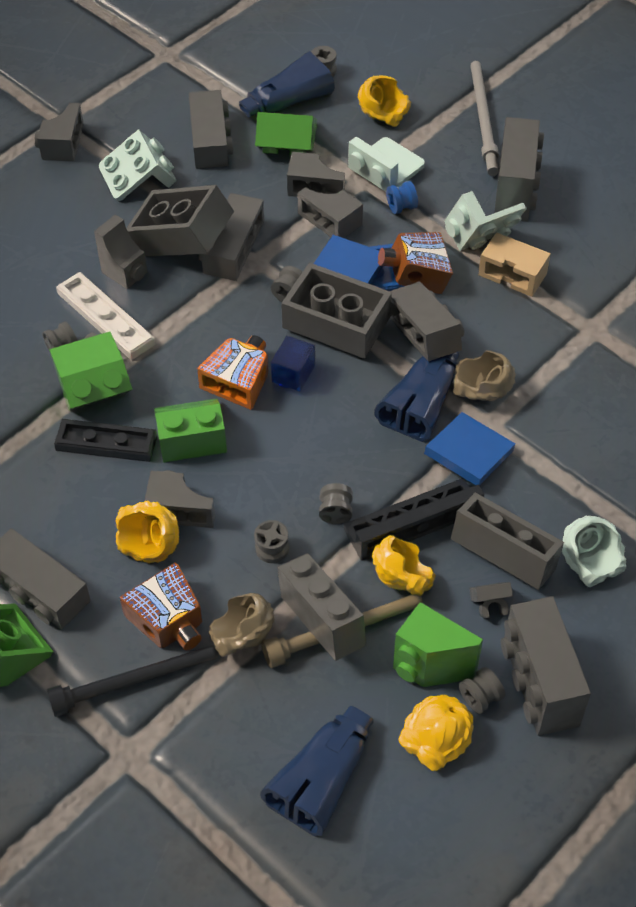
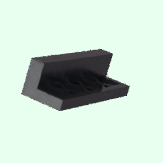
M461 478L344 524V531L360 560L372 557L374 548L389 535L410 542L453 525L457 511L475 492L483 497L485 494L479 485L469 487L465 479Z

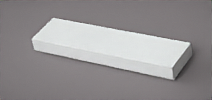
M81 272L56 286L58 295L100 333L103 334L111 331L118 349L131 361L155 345V338Z

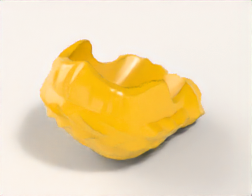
M383 75L372 76L362 84L358 92L359 105L363 113L367 114L370 118L385 121L386 124L393 127L398 126L403 119V115L407 114L411 107L409 96L403 94L402 90L397 86L396 79Z
M150 501L139 502L133 506L126 505L119 509L115 520L118 530L116 533L117 550L125 556H131L136 561H144L146 563L164 561L168 555L175 551L176 545L179 542V527L176 516L159 502Z
M389 535L374 548L372 558L375 570L380 581L389 588L407 590L412 595L422 596L425 591L430 590L433 586L436 574L431 567L424 566L419 561L418 554L420 549L416 544Z
M447 695L429 696L416 704L412 713L405 719L404 728L401 730L398 738L399 743L408 753L417 756L421 764L431 771H438L440 768H444L447 762L457 759L459 755L465 752L466 747L472 743L473 715L455 697Z

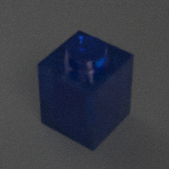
M286 336L271 361L272 382L284 388L301 391L315 367V345Z

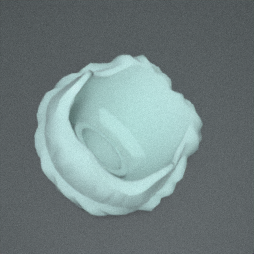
M584 516L578 518L565 528L562 554L565 557L566 563L579 575L580 580L586 586L592 587L603 582L607 577H616L625 571V547L621 542V535L617 532L615 525L600 517Z

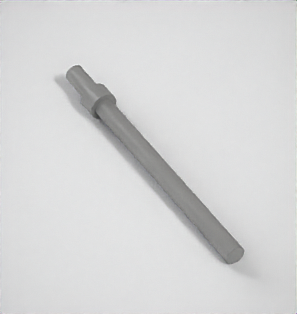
M474 61L471 63V72L483 147L481 148L482 158L486 162L488 174L495 176L499 173L497 163L499 152L497 145L494 144L481 63Z

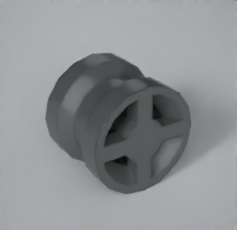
M329 46L314 48L311 52L331 71L333 77L337 71L335 64L337 59L336 51Z
M293 266L282 268L279 278L274 280L271 285L272 294L282 302L302 271Z
M66 321L60 323L58 328L53 331L48 329L42 332L48 350L78 341L74 331Z
M340 483L323 486L320 490L322 504L319 507V517L321 520L331 524H342L350 521L352 518V507L350 505L353 501L352 489Z
M268 520L259 524L255 529V551L260 560L266 563H277L287 556L289 552V534L287 527L283 523L276 520Z
M482 667L476 671V677L473 679L467 678L459 683L462 697L470 708L479 714L488 709L490 702H498L505 697L502 683L494 672L487 667Z

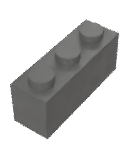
M221 90L189 92L195 168L229 166L228 155L233 154L232 137L226 138V136H231L230 119H224L229 117L228 101H222Z
M230 193L227 201L233 208L234 213L227 222V226L216 239L213 248L208 253L199 254V260L202 261L203 274L237 281L264 223V202L262 199Z
M421 282L390 291L392 292L390 319L427 361L462 350L461 337L464 336V328L461 321L452 316L447 306L442 305L432 291H429Z
M476 492L457 511L451 540L538 590L556 570L564 542Z
M11 528L0 538V585L2 584L8 588L10 595L19 604L24 605L27 603L33 607L35 614L44 623L49 624L52 622L62 630L91 601L87 584Z
M308 553L277 567L282 599L335 661L366 646L364 615Z

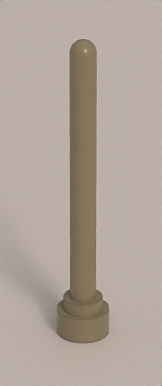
M410 595L363 612L365 627L415 609L420 602H423L422 597ZM307 632L287 640L283 637L278 639L274 636L263 640L261 647L268 666L274 668L285 664V659L290 658L291 653L319 644L320 642L311 632Z

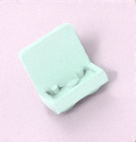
M138 129L99 163V169L116 200H123L151 175L155 176L168 188L177 181L171 171L174 169V166L162 154L164 148L156 138L150 139Z
M358 137L349 141L348 168L385 192L388 186H401L403 182L408 181L425 166L424 159L388 137L380 139L372 146Z
M473 191L462 194L445 219L446 231L454 239L459 251L469 247L471 250H475L483 246L488 239L493 238L496 232L508 236L511 233L510 229L521 221V215L527 208L524 203H520L485 216Z

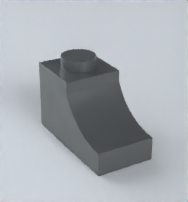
M69 103L66 110L59 116L50 120H42L40 131L35 133V147L40 149L42 160L75 161L84 125L80 103Z
M292 152L287 172L288 196L298 197L297 193L305 187L323 194L339 193L341 190L345 191V172L335 171L325 166L320 161V154Z
M305 187L297 193L298 214L330 237L336 235L345 238L363 225V204L343 190L339 193L323 194Z
M115 214L94 231L102 273L126 289L135 282L140 281L148 272L145 252L130 237L124 219Z
M170 470L150 472L144 502H159L176 516L178 525L214 528L215 509L213 498L201 496L189 489L185 484L184 473H176Z

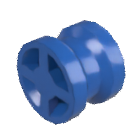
M411 181L403 182L402 186L399 187L395 185L387 187L386 196L392 213L397 214L401 213L405 208L412 210L418 207L417 192Z

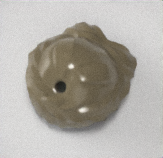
M488 350L481 357L474 359L464 358L456 365L453 392L456 396L467 397L471 400L494 401L502 398L515 384V368L507 357Z
M249 593L230 598L227 604L228 611L225 615L215 619L209 625L211 640L214 642L215 649L221 657L236 653L237 650L256 647L268 636L274 622V609L271 607V603L260 594Z

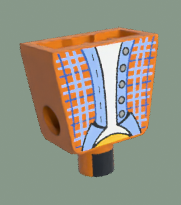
M252 335L246 343L233 338L227 339L197 368L199 388L252 410L269 371L268 354L264 351L266 342L256 335Z

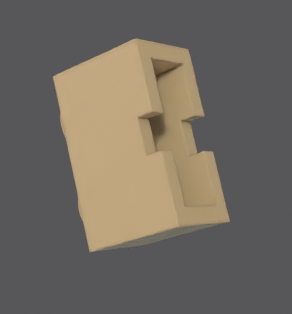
M496 232L481 254L478 275L499 284L502 280L511 283V289L532 297L547 275L551 253Z

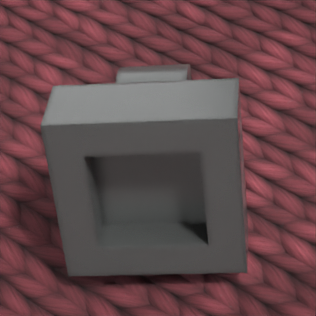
M511 582L469 587L471 601H482L479 605V613L482 618H489L488 607L491 603H496L499 606L500 615L508 614V604L502 598L513 596Z

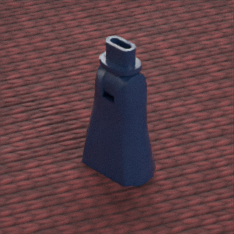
M308 51L283 71L258 85L252 92L247 93V98L239 101V107L247 117L256 115L257 112L277 113L299 102L331 95L335 89V82L331 71L311 51Z
M459 352L431 361H427L424 356L418 359L404 378L376 405L374 415L379 423L421 442L429 439L448 390L453 382Z
M349 706L343 715H336L334 721H330L321 727L303 749L268 782L260 792L261 799L271 810L312 836H322L344 788L361 758L364 744L369 737L367 731L373 724V719L354 706Z

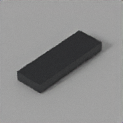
M62 419L54 446L56 451L150 462L157 439L156 429Z

